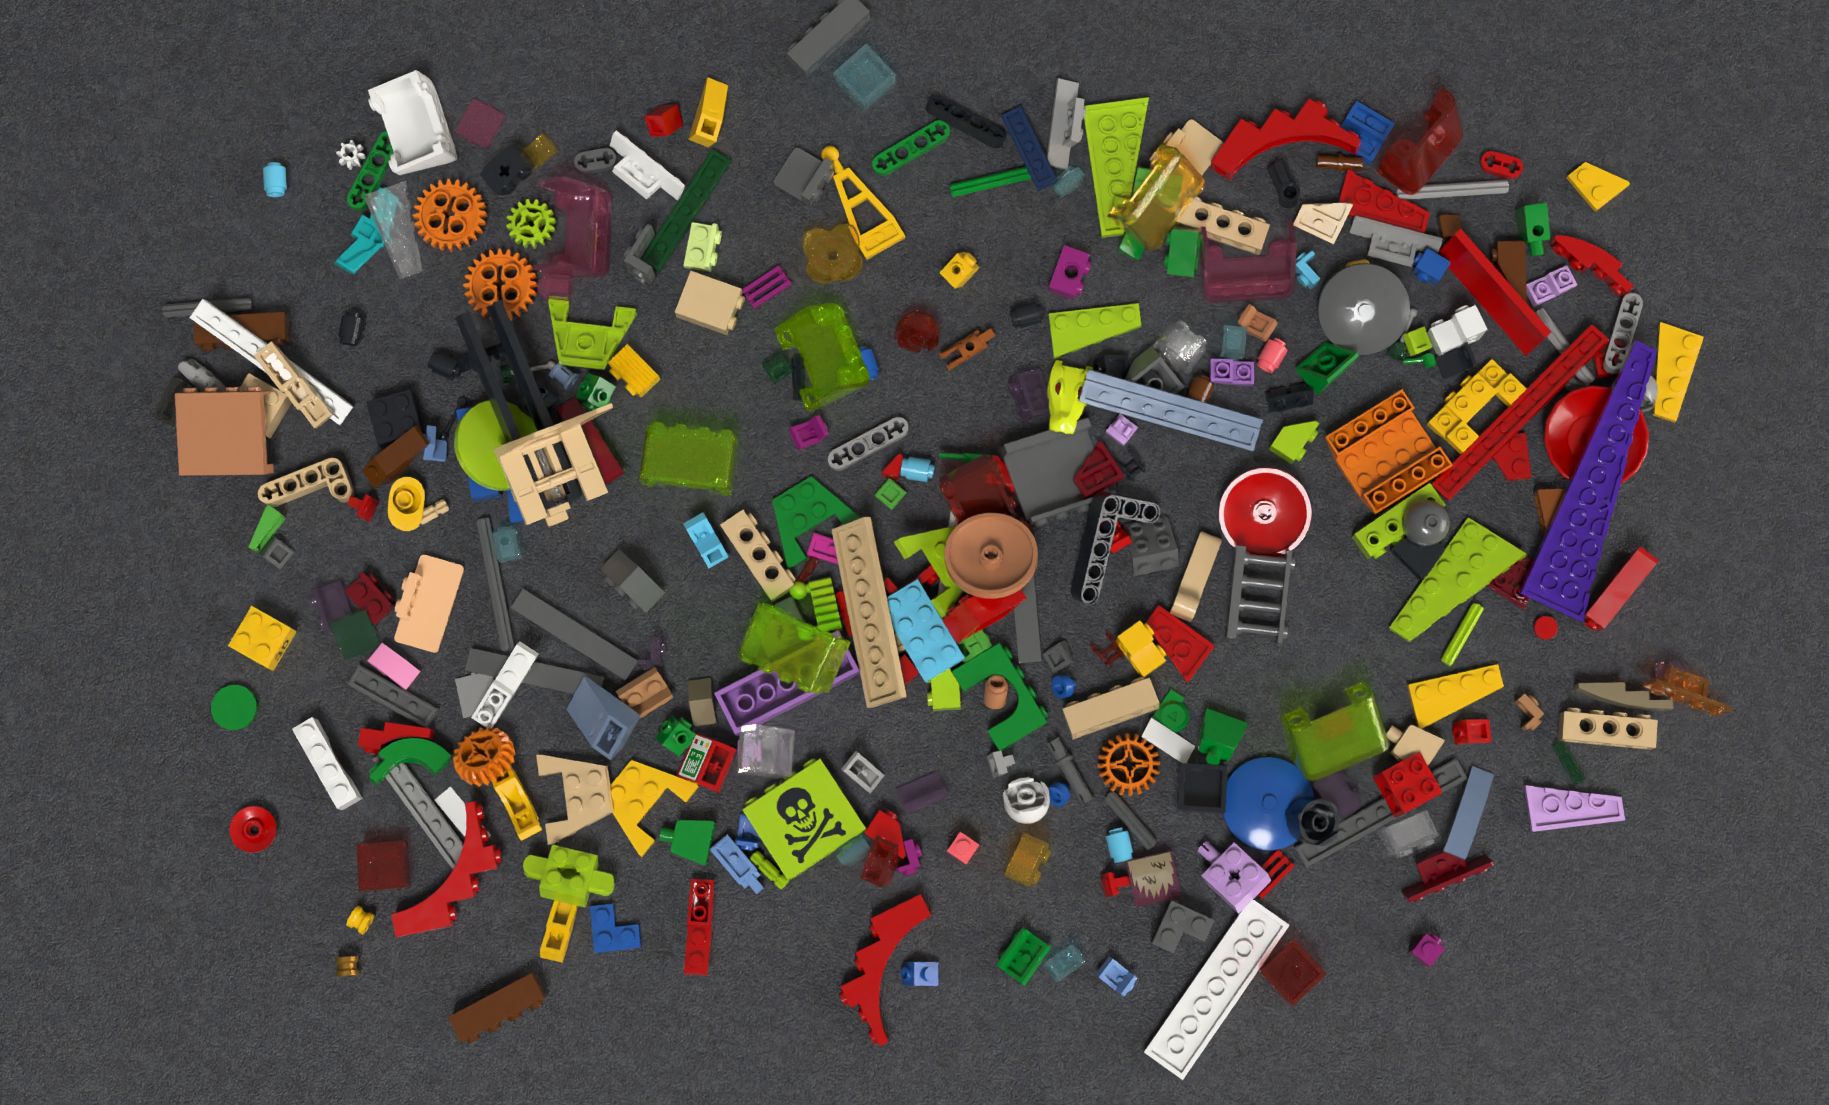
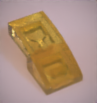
M541 133L527 148H522L536 165L531 170L532 173L559 151L544 133Z

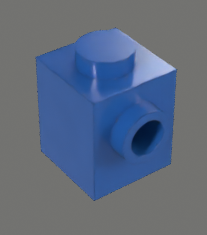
M1427 248L1424 254L1419 252L1413 264L1416 267L1413 273L1416 274L1418 280L1424 283L1429 282L1436 286L1451 262Z

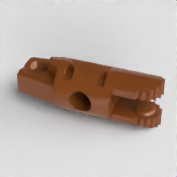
M991 328L982 334L976 330L963 340L940 352L939 356L941 359L945 358L956 350L960 358L953 360L946 366L950 371L976 353L988 347L986 341L995 337V334ZM966 343L971 345V351L966 349Z

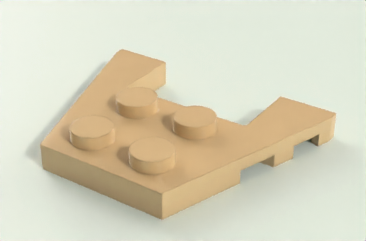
M536 755L539 776L562 773L568 820L545 824L548 845L556 844L559 840L614 812L608 766Z

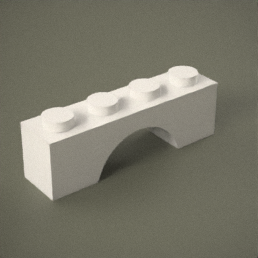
M311 717L292 729L336 808L344 810L363 799L353 780L336 758L329 743V738L318 719Z

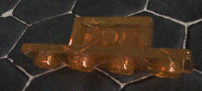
M1673 666L1666 667L1663 681L1653 679L1645 681L1643 687L1650 689L1653 694L1669 696L1670 700L1674 702H1685L1689 704L1690 708L1708 711V714L1711 716L1721 717L1722 714L1732 712V707L1707 698L1709 680Z

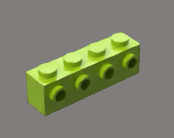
M1430 483L1352 536V539L1367 560L1371 557L1379 558L1387 552L1385 550L1390 544L1395 546L1405 539L1403 536L1405 534L1402 520H1404L1406 509L1414 502L1430 500L1437 502L1443 507L1446 506Z

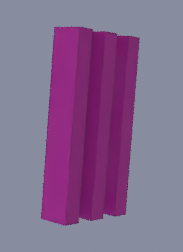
M778 265L743 288L742 292L755 310L790 287L792 283ZM779 274L778 277H776L775 279H773L772 281H770L769 283H767L766 285H764V286L761 287L760 289L756 290V291L753 292L752 294H749V292H751L752 290H754L755 288H757L758 286H760L761 284H763L764 282H766V281L769 280L770 278H772V277H774L775 275ZM782 280L785 282L754 302V298Z

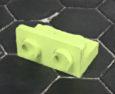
M692 222L684 268L711 272L712 266H716L718 253L715 252L716 244H720L722 231H719L718 224L713 223L711 226Z

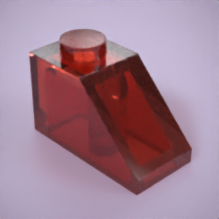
M876 835L860 878L880 888L890 884L899 863L898 844Z

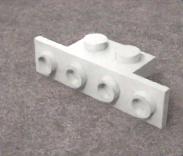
M616 130L613 133L610 147L624 158L614 166L613 173L645 199H648L661 187L678 201L681 198L685 185Z

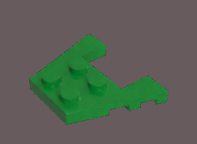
M809 477L772 500L789 570L807 560L796 542V538L834 515L837 516L842 525L861 518L813 477Z

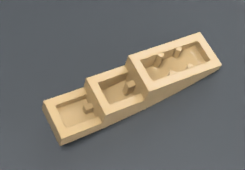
M273 342L267 344L254 355L279 390L287 395L297 410L302 411L314 428H318L334 415L306 378Z

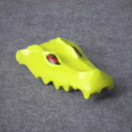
M1055 361L1047 386V398L1049 399V412L1051 415L1049 430L1074 434L1077 420H1079L1084 407L1087 406V404L1078 401L1087 370H1093V367L1086 366V369L1083 370L1063 366L1062 361Z

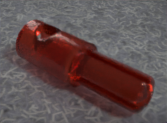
M811 556L795 582L801 581L804 583L808 576L812 574L819 561Z

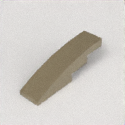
M1625 682L1578 683L1574 685V690L1579 693L1620 707L1650 711H1670L1673 709V700H1649V691H1626Z

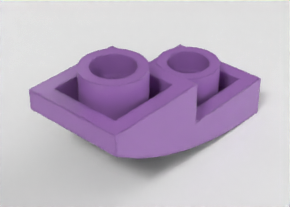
M1210 359V382L1253 386L1254 362L1233 361V359Z

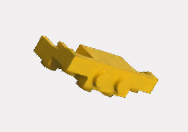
M1493 359L1473 378L1469 375L1460 384L1462 389L1458 393L1453 391L1444 400L1447 404L1427 423L1431 430L1446 440L1460 455L1479 437L1466 423L1494 395L1509 407L1526 390L1511 373L1508 375Z

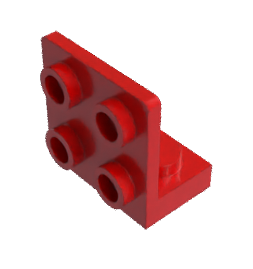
M1420 752L1372 777L1395 818L1442 793Z

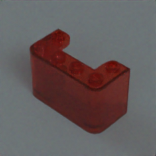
M984 454L936 479L957 524L959 525L964 520L975 515L999 513L1019 520L1032 532L1026 520L1024 521L1021 515H1016L1014 509L1017 508V505L1011 495L1007 496L1004 490L1007 488L1003 477L1000 476L1003 471L998 461H995L992 455L989 457Z

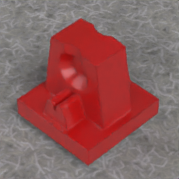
M365 494L363 500L350 496L347 505L358 510L357 516L370 522L379 501Z
M1112 872L1101 875V883L1106 898L1119 894L1118 888L1130 885L1128 876L1116 878L1115 873Z

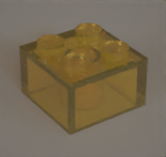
M1024 832L1004 877L1028 889L1031 884L1036 886L1042 873L1038 871L1041 863L1045 865L1051 854V851L1048 850L1050 844Z

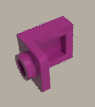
M816 415L810 421L791 427L788 430L798 451L818 444L828 436L826 423L822 421L820 415Z
M912 839L904 841L910 864L897 868L898 874L903 872L904 876L917 873L916 868L921 867L918 857L922 856L919 844H914Z

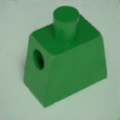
M1547 203L1527 205L1516 209L1515 214L1520 241H1525V245L1529 244L1531 257L1544 255L1543 242L1550 240Z
M1207 708L1200 723L1198 750L1207 754L1206 761L1209 764L1218 765L1220 760L1230 761L1245 733L1248 723Z
M677 820L675 829L662 827L659 841L672 843L671 853L707 866L716 822Z

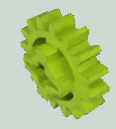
M526 199V205L518 202L519 208L517 210L511 208L513 216H507L508 221L511 222L506 225L508 230H512L509 233L510 237H516L515 242L517 245L523 242V246L526 249L529 244H532L533 248L536 249L539 242L544 246L545 238L548 240L552 239L549 232L556 231L551 226L556 223L555 218H552V210H547L548 206L545 203L540 206L537 199L534 201V204H531L529 199ZM522 215L521 221L517 224L519 217ZM529 221H532L534 223L533 227L529 226ZM545 225V228L541 233L542 226Z

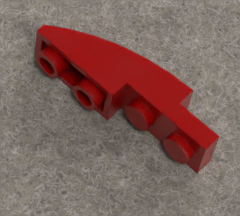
M1556 235L1549 243L1552 246V250L1557 255L1564 256L1575 271H1580L1584 274L1590 268L1592 274L1597 279L1604 280L1615 295L1624 297L1634 287L1633 284L1618 272V269L1623 264L1603 249L1586 241L1562 235Z
M691 879L684 975L708 976L713 925L714 880Z

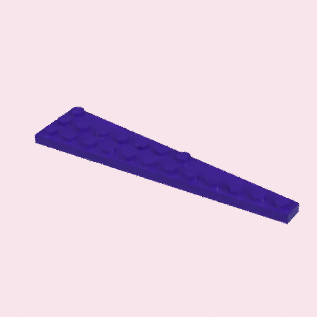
M1633 341L1519 591V594L1580 622H1583L1590 597V588L1596 576L1595 570L1598 559H1600L1602 554L1601 548L1604 537L1608 532L1609 520L1613 514L1628 459L1626 458L1634 437L1632 436L1639 419V409L1645 397L1646 385L1649 382L1657 350L1638 341Z

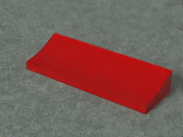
M1462 229L1457 231L1438 252V255L1451 262L1448 268L1521 352L1525 356L1528 355L1551 333L1550 329Z

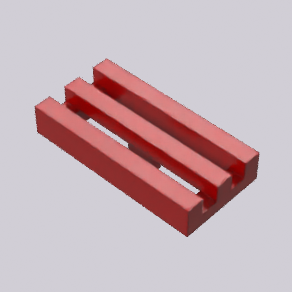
M1279 849L1274 852L1261 868L1265 870L1277 857L1281 860L1268 872L1269 877L1284 863L1287 867L1258 894L1261 899L1295 866Z

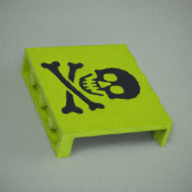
M815 758L811 759L803 765L805 769L799 773L791 772L783 778L785 780L784 783L778 787L776 784L771 785L764 790V796L759 799L756 796L745 803L746 808L742 809L788 881L867 830L821 759L817 761Z

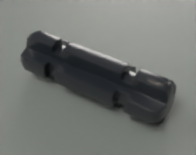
M800 356L792 357L794 401L805 400V390H803L805 388L804 369H802L804 367V359Z

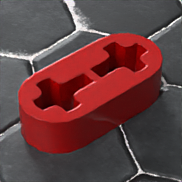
M1494 151L1486 152L1479 163L1483 172L1509 180L1517 179L1523 171V163L1520 159ZM1489 158H1493V163H1496L1492 167H1488V162H1486ZM1511 164H1514L1515 169H1517L1514 173H1510V169L1507 168Z

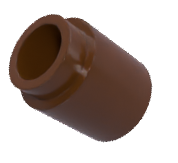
M1199 375V377H1194L1185 397L1208 403L1214 389V384L1210 382V378L1207 376Z

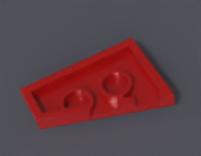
M1158 605L1146 623L1154 632L1153 636L1188 683L1215 645Z

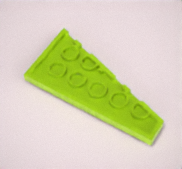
M1149 97L1084 106L1086 108L1084 125L1101 238L1124 235L1125 226L1111 224L1110 217L1115 196L1131 198Z

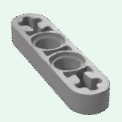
M1636 293L1625 295L1620 304L1603 361L1604 370L1610 374H1618L1630 350L1643 306L1642 298ZM1630 301L1634 302V308L1631 313L1627 312ZM1623 319L1629 320L1632 327L1624 328L1620 325V321ZM1622 339L1626 342V346L1619 348L1615 345L1614 340ZM1617 354L1619 355L1617 365L1613 366L1611 361L1614 355Z
M901 417L893 418L834 449L828 455L829 466L835 471L844 470L901 440L908 433L907 421ZM895 423L904 425L902 433L899 434L898 431L891 433L893 438L889 440L888 434L884 429L888 427V431L893 430ZM875 433L884 435L885 440L882 444L876 445L872 442V436ZM857 443L862 444L865 447L864 453L861 455L853 454V445ZM848 449L852 460L849 461L847 456L842 459V465L832 463L835 455L842 457L846 455L844 450Z

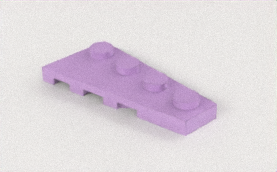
M1524 786L1531 832L1625 820L1622 797Z

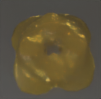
M841 224L834 227L831 231L814 228L804 232L802 247L808 259L806 272L812 281L822 284L834 281H848L861 273L863 261L858 253L860 240L854 225ZM836 252L837 259L829 260L828 254Z

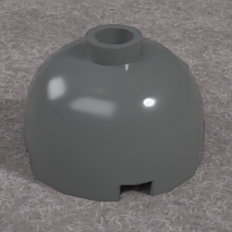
M1430 500L1414 502L1405 511L1402 527L1404 534L1411 542L1421 546H1430L1437 544L1447 535L1450 527V518L1445 508L1437 502Z

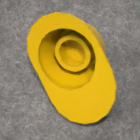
M402 477L396 480L390 489L387 509L388 518L391 524L399 530L411 531L421 523L425 491L418 480L412 477Z

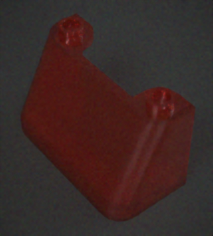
M1443 87L1435 94L1432 105L1424 116L1429 121L1427 133L1416 145L1407 139L1395 141L1388 149L1377 171L1378 174L1407 195L1417 194L1463 138V129L1456 100Z

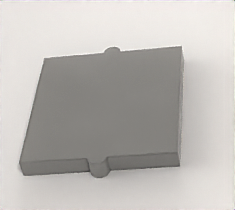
M471 673L470 676L455 679L463 718L473 716L491 684L494 682V677Z

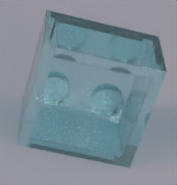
M867 44L861 47L833 73L834 82L864 113L897 84V75Z

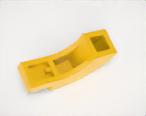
M510 765L511 770H505L504 777L499 776L497 783L493 780L491 782L504 803L517 835L522 841L541 831L542 828L538 821V815L522 783Z

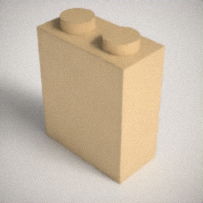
M690 271L675 314L677 318L728 335L729 330H733L736 325L737 318L735 314L737 309L741 310L745 297L741 288Z

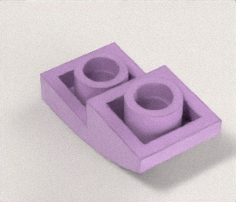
M1564 266L1548 273L1545 277L1526 284L1527 296L1533 307L1577 286L1568 266Z

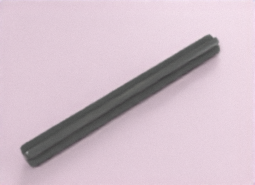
M480 518L477 520V527L502 651H510L515 646L491 522L489 518Z

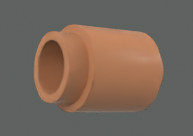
M994 675L986 681L984 704L987 707L1001 709L1006 705L1008 684L1005 678Z

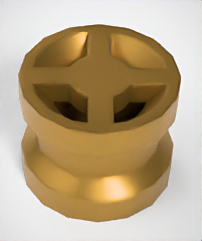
M359 956L335 957V963L338 966L335 976L359 975L356 965L359 961Z

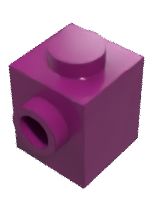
M1426 933L1419 937L1408 953L1424 966L1431 967L1445 948L1440 945L1442 940L1433 933L1428 935Z

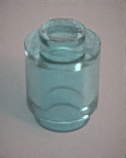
M1069 166L1056 177L1058 182L1051 186L1060 198L1068 197L1085 183L1083 180L1085 175L1079 167Z
M862 835L857 838L854 836L837 848L839 853L836 856L843 866L848 864L851 868L868 856L867 853L872 849Z

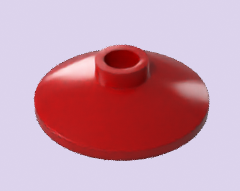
M250 806L240 810L233 817L230 824V836L233 843L245 852L256 853L265 850L271 845L276 836L277 827L274 817L269 811L261 807ZM253 826H258L259 831L257 834L252 833Z

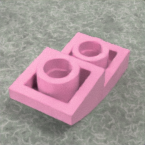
M383 643L377 647L367 660L404 690L409 687L420 673L417 668Z

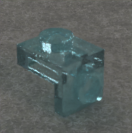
M1070 944L1043 965L1057 984L1085 964L1081 952L1073 944Z

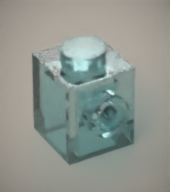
M511 526L500 527L497 529L498 532L492 533L496 557L500 563L523 558L518 531L515 528L511 529Z

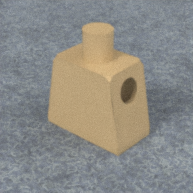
M1391 725L1384 736L1395 743L1390 754L1398 762L1420 752L1427 765L1430 764L1445 741L1413 725H1408L1404 732Z

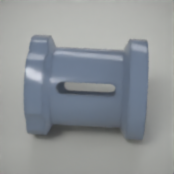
M559 362L549 374L552 379L556 378L562 383L565 390L572 388L580 377L578 373H573L565 365H560Z

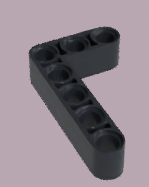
M1099 491L1093 496L1071 586V595L1075 600L1087 605H1092L1098 600L1118 517L1153 523L1160 516V508L1157 504L1144 499ZM1128 503V507L1124 511L1125 505ZM1101 522H1103V526H1102V528L1099 530V526H1100ZM1087 589L1086 595L1083 596L1084 591Z

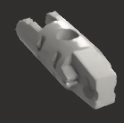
M189 359L178 364L179 371L201 392H205L204 388L219 387V392H226V387L204 366L196 362V360Z

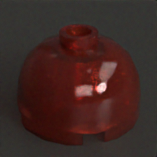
M923 310L911 311L899 319L895 328L894 339H897V344L905 350L921 352L920 348H928L927 352L937 348L939 344V324L932 315Z

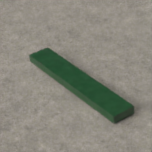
M714 149L711 150L640 259L641 261L650 265L654 271L660 274L692 222H694L731 165L732 161Z

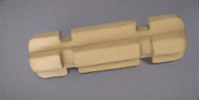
M441 499L435 503L436 505H430L423 509V517L420 524L423 525L439 516V513L443 514L449 511L446 501Z

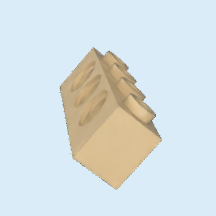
M1195 196L1183 197L1174 227L1202 229L1203 237L1260 255L1270 226L1266 224L1265 220L1258 217H1253V219L1245 217L1244 213L1237 210H1232L1231 212L1224 210L1221 205L1216 203H1210V205L1203 203L1200 198ZM1202 212L1206 215L1207 219L1200 221L1195 217V214ZM1225 220L1228 223V227H1219L1217 221ZM1246 227L1250 233L1242 235L1239 233L1238 228Z
M741 510L720 524V526L773 603L794 587L792 582L796 579L789 569L784 571L780 565L783 560L776 550L771 552L767 546L770 541L763 531L761 533L757 531L755 525L758 523L752 514L746 515L744 510ZM745 531L753 533V538L748 542L741 540V535ZM757 550H764L766 552L763 560L758 561L753 558ZM771 568L779 571L775 579H768L766 577L767 571Z
M1567 708V711L1559 715L1558 741L1651 750L1656 748L1658 720H1652L1650 715L1638 714L1636 718L1627 717V713L1613 712V716L1604 715V711L1590 710L1589 714L1581 713V709ZM1581 720L1588 722V732L1580 729L1579 724ZM1605 722L1612 725L1613 731L1611 734L1604 732L1603 724ZM1628 724L1633 725L1636 729L1634 737L1626 732Z

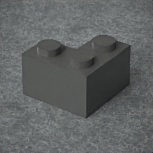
M619 549L600 568L606 575L603 579L622 597L626 594L629 597L626 601L636 610L640 607L646 613L665 594L639 566Z
M1171 900L1151 944L1173 954L1183 933L1196 940L1205 942L1214 920Z

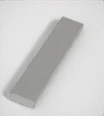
M378 756L372 759L375 764L377 762L382 763ZM405 763L398 765L385 778L453 870L459 860L464 843Z

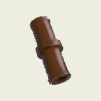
M1338 154V156L1317 155L1316 169H1336L1337 172L1350 169L1362 172L1363 157H1346L1343 154Z

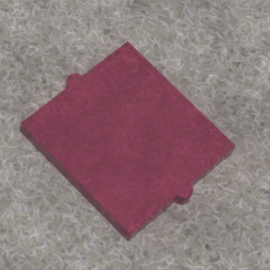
M473 98L455 133L466 138L469 143H475L488 149L506 115L493 109L490 104L487 106Z

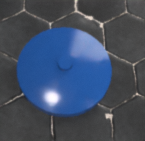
M1257 758L1241 765L1228 778L1226 810L1222 815L1230 832L1243 844L1258 850H1278L1297 841L1288 830L1285 818L1286 811L1299 798L1306 796L1314 797V793L1306 776L1293 764L1278 758Z

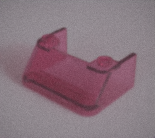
M565 176L538 181V186L554 191V201L557 208L567 212L565 254L553 256L551 262L534 265L533 270L558 277L597 278L605 276L609 270L612 210L610 193L604 188Z
M1292 221L1287 222V239L1273 242L1268 248V256L1223 259L1222 249L1217 245H1209L1206 227H1201L1200 257L1205 299L1212 303L1284 299L1291 296L1295 288L1297 246Z

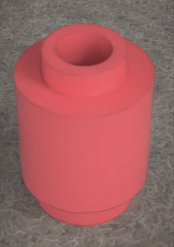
M1277 338L1273 340L1268 339L1257 358L1259 360L1257 366L1268 373H1273L1274 370H1277L1288 352L1285 348L1286 344Z

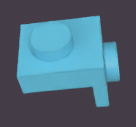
M1313 251L1308 254L1302 253L1295 260L1296 264L1293 269L1298 275L1297 279L1304 287L1308 286L1310 290L1320 281L1316 273L1307 265L1314 258L1315 253Z

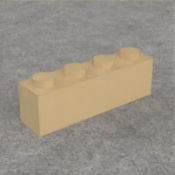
M1141 677L1131 681V684L1122 687V685L1112 687L1108 693L1102 695L1100 693L1092 694L1087 697L1088 700L1080 703L1079 701L1070 702L1062 710L1073 740L1159 709V700L1150 678L1144 679Z

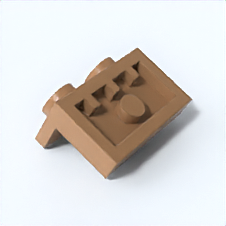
M655 667L616 691L620 700L641 715L640 718L673 698L670 689Z

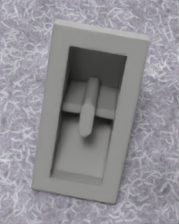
M857 751L854 752L841 769L842 772L870 794L885 776Z

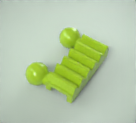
M831 577L809 581L808 584H804L801 581L793 583L794 587L789 592L794 599H803L807 593L811 592L818 626L807 623L800 627L799 637L803 641L810 642L817 635H825L824 632L837 629L843 631Z

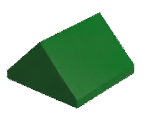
M1324 342L1299 364L1295 370L1319 395L1341 376L1359 355L1357 352Z

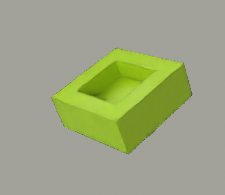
M1425 326L1403 335L1410 356L1433 348Z

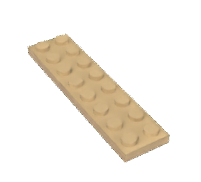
M863 517L832 529V535L867 708H874L905 698L907 695L871 517Z

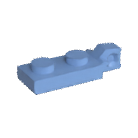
M728 834L710 849L744 889L750 886L756 894L764 889L757 880L760 876L757 868Z

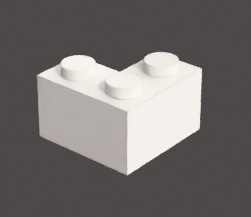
M1468 305L1462 306L1455 310L1456 313L1451 316L1450 320L1444 322L1441 319L1431 324L1432 328L1429 329L1427 334L1437 356L1458 349L1465 342L1471 344L1478 341L1484 335L1487 328L1476 305L1470 308Z

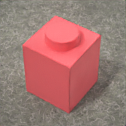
M959 832L947 853L967 865L978 849L979 844Z

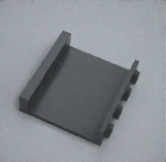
M1089 418L1077 421L1074 434L1048 430L1004 444L1000 449L1027 526L1035 524V527H1041L1048 524L1049 519L1056 518L1058 521L1069 517L1071 512L1077 511L1080 514L1090 510L1093 496L1085 500L1073 483L1074 477L1094 450L1088 433L1091 427ZM1109 487L1103 490L1105 492L1117 494L1115 490L1110 491Z

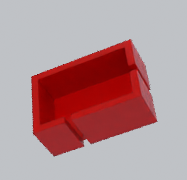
M1021 589L1009 596L993 599L980 598L968 594L958 601L960 605L956 604L947 611L949 615L942 622L958 644L972 636L973 633L976 634L1003 619L1027 598Z

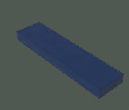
M1019 106L1002 114V120L1037 191L1057 183L1056 175L1022 107Z

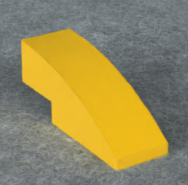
M554 900L540 948V958L563 963L578 906Z

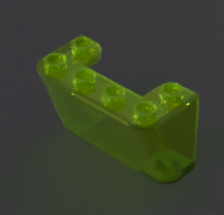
M836 303L807 306L774 328L781 348L798 347L800 355L804 359L805 367L813 384L811 388L799 390L807 411L817 410L868 385L870 381L869 372L866 369L844 311ZM784 332L789 334L791 342L784 338ZM808 394L814 396L815 402L812 403L809 400Z
M1366 681L1344 689L1345 694L1352 702L1351 705L1316 720L1310 721L1302 707L1280 716L1289 756L1305 779L1310 781L1319 780L1383 753L1388 749L1387 735L1372 690ZM1363 690V696H1354L1355 692ZM1295 717L1302 718V721L1297 724L1290 723V720Z

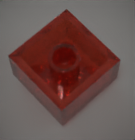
M391 841L356 844L359 891L371 892L411 888L408 842Z
M1294 939L1290 940L1258 970L1263 979L1290 1007H1293L1327 975Z

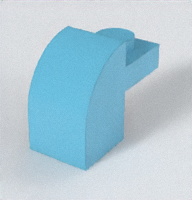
M704 513L683 524L708 568L728 558L726 551Z

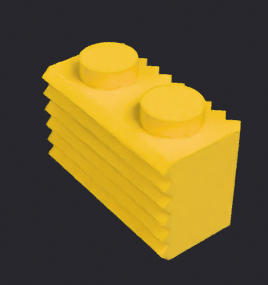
M628 344L608 362L611 367L609 372L615 379L619 380L621 378L626 382L624 387L632 396L637 394L642 398L661 380L659 375Z

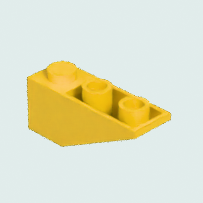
M707 77L688 140L708 148L716 142L723 120L728 85Z

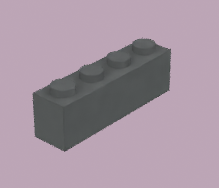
M839 0L836 4L837 7L831 13L829 11L826 12L816 27H810L805 32L804 38L801 41L794 42L788 48V61L806 79L871 19L870 11L859 0Z

